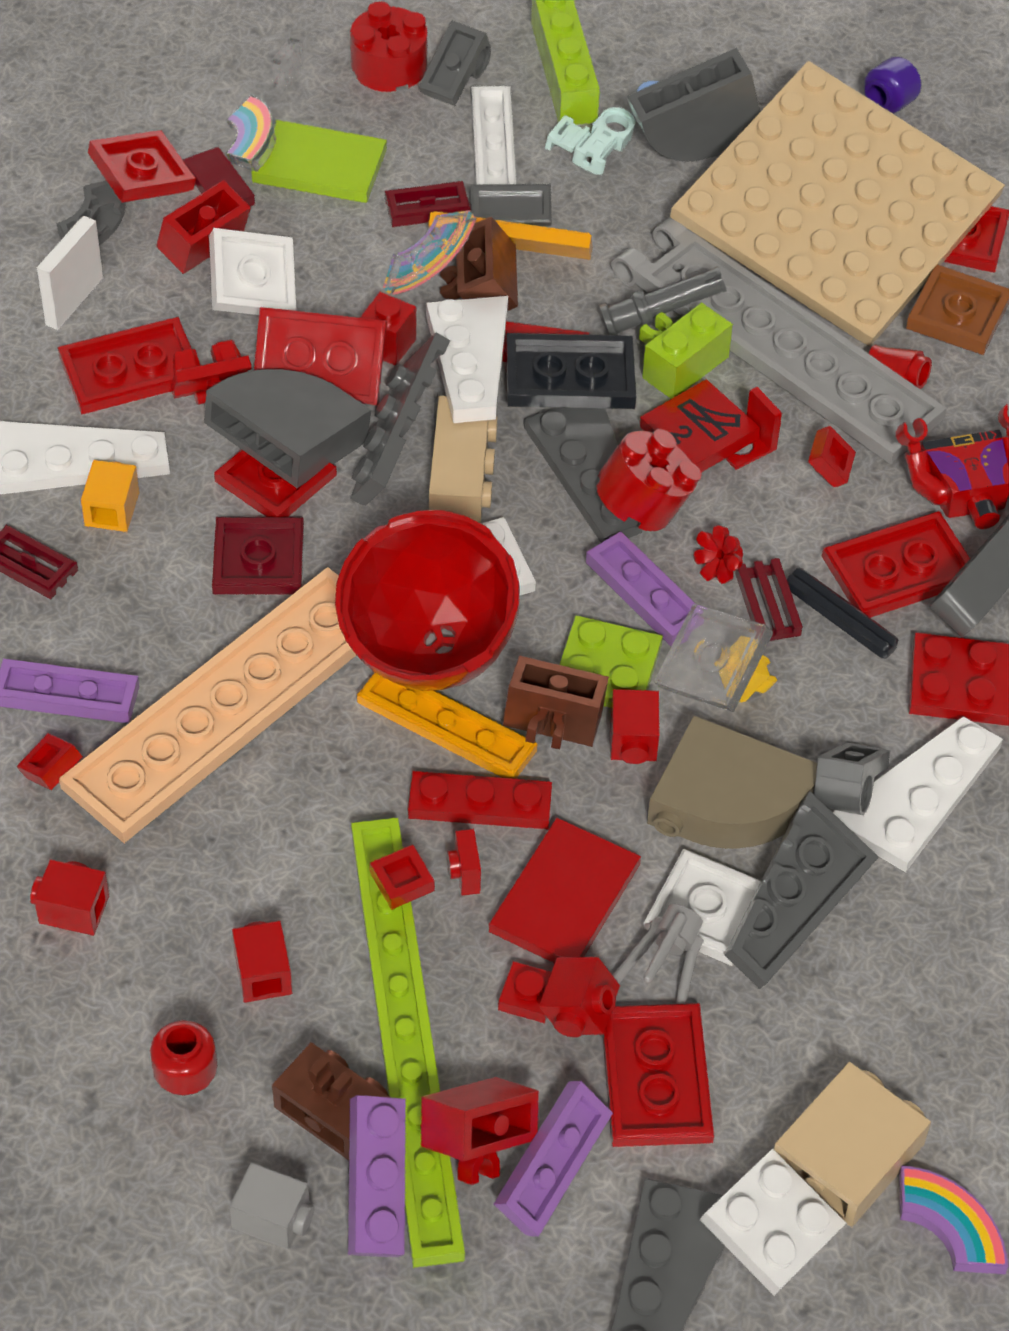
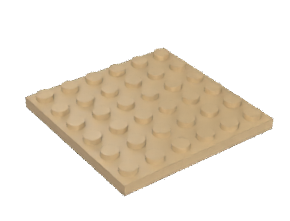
M807 61L672 207L670 217L855 339L871 346L927 282L937 264L941 265L999 198L1005 184L812 62Z

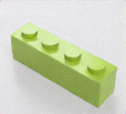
M532 0L531 25L558 123L565 115L574 119L575 125L594 123L598 118L600 88L574 0Z

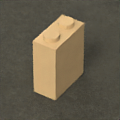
M848 1062L775 1143L774 1150L849 1226L853 1227L900 1172L901 1165L906 1166L923 1147L931 1121L925 1117L917 1105L907 1100H901L886 1089L876 1075L866 1070L862 1071L851 1062Z

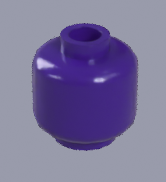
M890 57L871 69L864 80L865 97L892 114L915 101L921 92L922 86L920 74L916 67L909 60L902 57Z

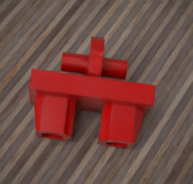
M233 340L222 341L212 345L210 352L214 363L200 365L196 349L190 348L176 351L173 357L174 376L171 384L174 399L194 395L197 405L205 404L206 390L227 378L251 370L252 365L249 356L241 357Z

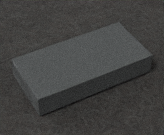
M471 184V217L487 219L492 216L494 220L536 226H551V184Z

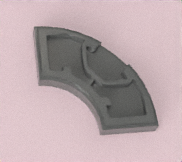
M106 180L83 186L85 198L81 208L70 218L57 223V230L61 240L83 216L96 221L99 245L116 231L123 219L126 202L122 203Z

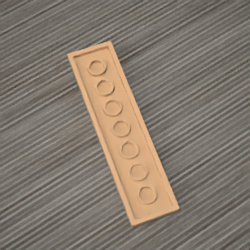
M328 567L62 775L59 778L61 789L119 840L126 843L356 656L345 640L337 618L335 596L336 582L339 575Z

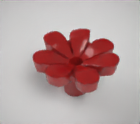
M719 525L713 528L712 534L705 531L699 532L696 541L703 549L694 552V561L696 564H705L700 571L701 576L707 581L717 577L721 584L732 581L734 577L733 571L740 569L743 563V549L740 546L739 539L735 536H729L728 528Z

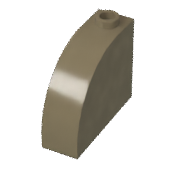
M693 716L650 798L647 824L654 826L657 831L665 836H679L710 847L739 849L765 844L785 834L806 794L809 791L814 794L817 763Z

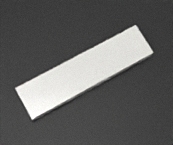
M510 86L472 87L476 184H516Z

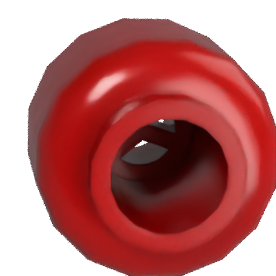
M180 1020L162 1027L153 1037L150 1056L154 1078L161 1088L171 1094L186 1096L196 1094L208 1087L215 1077L218 1064L214 1038L207 1028L194 1021Z

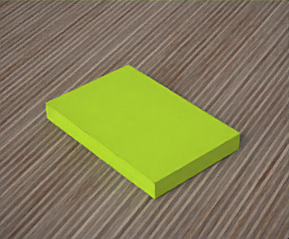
M273 119L268 135L251 171L252 182L367 203L387 151V139Z

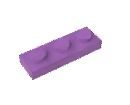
M621 531L587 551L586 563L656 633L662 635L663 639L671 647L705 626L707 614Z
M3 658L0 668V707L130 723L139 690L138 676Z
M569 1081L494 1202V1205L527 1236L540 1235L613 1114L582 1081Z
M359 1095L350 1099L348 1255L400 1257L405 1255V1099Z

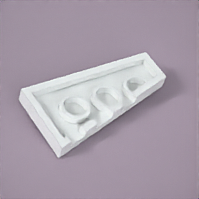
M508 296L463 300L448 299L440 302L426 303V317L431 337L437 332L450 340L446 352L442 356L440 355L437 361L453 423L496 419L508 312Z
M0 421V494L86 484L93 460L136 465L138 478L170 474L164 432Z
M962 717L874 781L870 805L864 815L837 810L833 811V813L876 855L906 872L999 751L1003 739L969 719Z

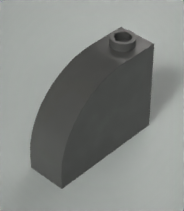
M737 48L627 96L632 113L650 145L667 158L685 162H694L721 155L760 113L752 73Z
M265 369L232 376L206 390L204 423L298 488L309 481L328 463L335 464L364 444L369 432L371 409L340 388L321 378L291 370Z

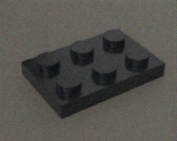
M507 333L508 407L635 409L636 381L633 336Z

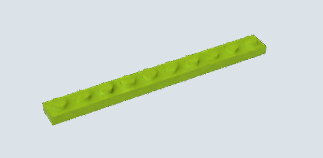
M390 818L351 823V834L388 1095L390 1098L405 1099V1215L413 1268L463 1262L465 1261V1249L450 1156L421 1147L422 1096L440 1092L412 904L408 902L391 910L370 874V862L403 849L399 819Z

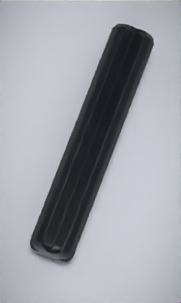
M796 568L788 576L787 582L791 593L881 659H887L896 650L899 640L894 634L803 568Z

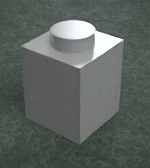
M250 1163L229 1206L232 1229L288 1250L296 1234L301 1236L306 1234L314 1214V1206L309 1203L308 1183Z

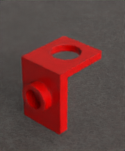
M758 386L749 391L746 415L760 426V439L751 443L753 450L745 455L734 453L726 458L735 470L777 450L782 412Z

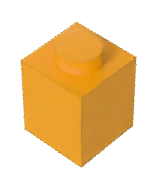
M93 460L81 497L85 526L128 532L139 495L136 465Z

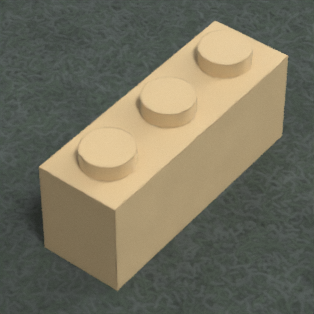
M439 396L429 488V510H445L465 515L481 523L482 508H491L492 482H485V474H494L495 449H487L488 442H496L498 417L495 420L453 423L447 396Z

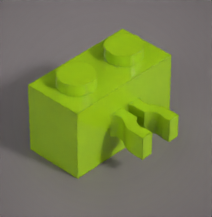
M700 303L674 324L666 314L661 312L656 315L655 328L658 330L651 329L647 324L640 327L639 340L646 344L642 378L670 399L686 391L729 357L733 324L704 303Z

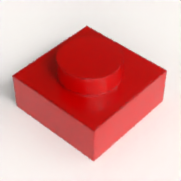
M827 426L817 430L808 463L832 487H839L848 483L856 451L831 426Z
M48 733L16 767L28 780L52 790L60 783L59 778L73 768L83 756L73 744Z
M474 829L455 831V850L447 851L450 879L459 878L462 896L479 894L481 892V865Z
M413 844L370 862V874L391 910L435 891V880Z
M513 961L498 1001V1010L545 1024L547 1017L539 1008L551 972Z

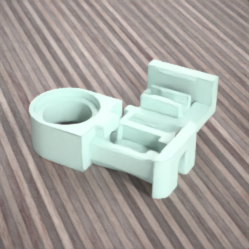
M608 108L593 123L590 133L589 127L586 126L583 129L574 124V119L565 115L547 136L545 148L551 150L556 144L571 153L574 151L572 162L575 165L596 175H601L604 173L605 159L613 149L621 152L631 140L635 119L629 111L623 108ZM612 122L619 123L626 130L616 132L609 129L607 124ZM589 156L592 158L591 163L586 160Z

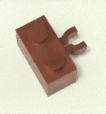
M491 216L472 225L465 242L457 252V266H448L440 270V277L448 284L440 287V294L446 300H456L460 297L462 299L508 296L509 311L518 307L516 245Z
M519 656L508 688L503 726L527 731L525 741L535 743L537 734L553 737L551 748L560 750L562 740L593 747L602 717L609 677Z
M312 1042L272 1084L274 1108L347 1160H349L350 1099L357 1095L390 1098L386 1089L379 1082L370 1077L363 1079L349 1069L348 1064L339 1054L332 1050H326L325 1052Z

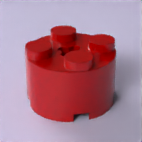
M379 1L371 3L368 6V11L362 13L354 20L350 29L352 71L357 75V80L362 85L376 91L394 92L396 87L408 85V88L422 80L428 67V31L423 14L400 7H393L386 2Z
M656 429L653 433L634 431L627 434L598 474L600 481L596 487L603 504L612 514L624 522L628 517L641 522L638 528L645 531H659L668 526L695 490L697 483L702 477L700 469L676 446L677 442L672 434L663 429Z

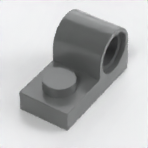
M452 20L418 86L421 94L456 106L469 78L478 79L488 66L491 46L486 33Z
M844 743L819 756L814 795L828 809L864 815L869 808L872 798L874 777L888 769L890 750Z

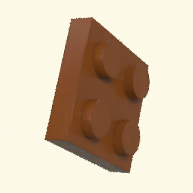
M937 264L908 316L906 329L984 355L1009 305V288Z

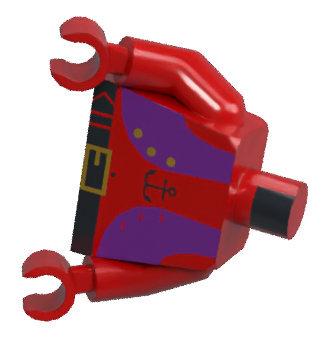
M1008 404L1002 407L998 414L1000 425L1006 429V436H1002L999 429L924 441L920 444V441L926 437L928 432L927 424L922 418L913 420L915 437L909 434L906 422L898 426L895 435L901 445L908 447L909 452L905 454L914 490L932 504L940 506L946 517L953 518L971 515L978 529H988L999 522L1000 515L997 510L1005 508L1009 495Z

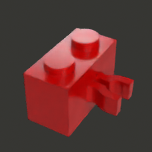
M223 180L163 217L156 247L184 274L210 258L209 235L213 228L244 232L251 207Z
M493 1077L422 1096L421 1147L458 1159L457 1180L470 1185L479 1183V1174L492 1179L500 1177V1161L496 1152L532 1142L538 1132L539 1090Z

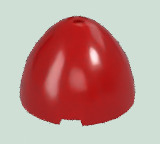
M421 510L389 519L386 526L376 531L366 540L362 538L356 543L344 561L336 582L335 608L339 627L354 653L374 673L398 685L420 691L444 690L461 686L481 675L497 660L508 643L519 614L520 584L511 555L494 537L488 527L465 515L445 510ZM442 629L451 631L454 637H444ZM432 633L436 641L431 646H427L426 640ZM443 646L453 647L447 653H436Z

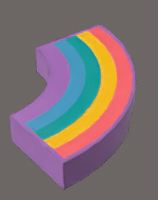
M901 1165L899 1172L900 1220L914 1222L933 1232L946 1246L952 1260L953 1271L1006 1274L1008 1259L1004 1241L993 1218L984 1206L966 1189L940 1174L917 1167Z

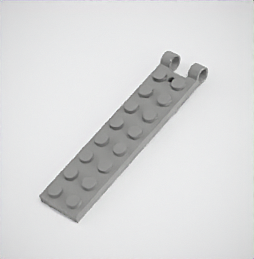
M671 217L653 231L655 244L667 253L653 264L635 248H628L612 261L613 272L619 280L628 286L637 284L648 293L707 272L718 266L727 291L675 309L674 311L683 317L700 303H704L733 324L730 344L731 352L889 464H892L908 450V447L901 445L896 439L895 432L900 424L906 422L909 434L915 437L913 420L922 418L927 424V433H929L945 418L947 410L945 406ZM680 269L682 270V272H676L674 270Z

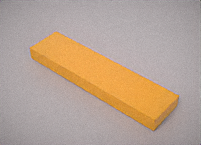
M433 211L430 214L429 220L431 237L439 238L445 225L473 220L474 224L486 218ZM495 220L515 243L516 250L591 260L593 245L590 233Z
M374 673L357 694V703L502 778L517 779L537 752L536 742H526V737L434 690L420 691L408 688Z

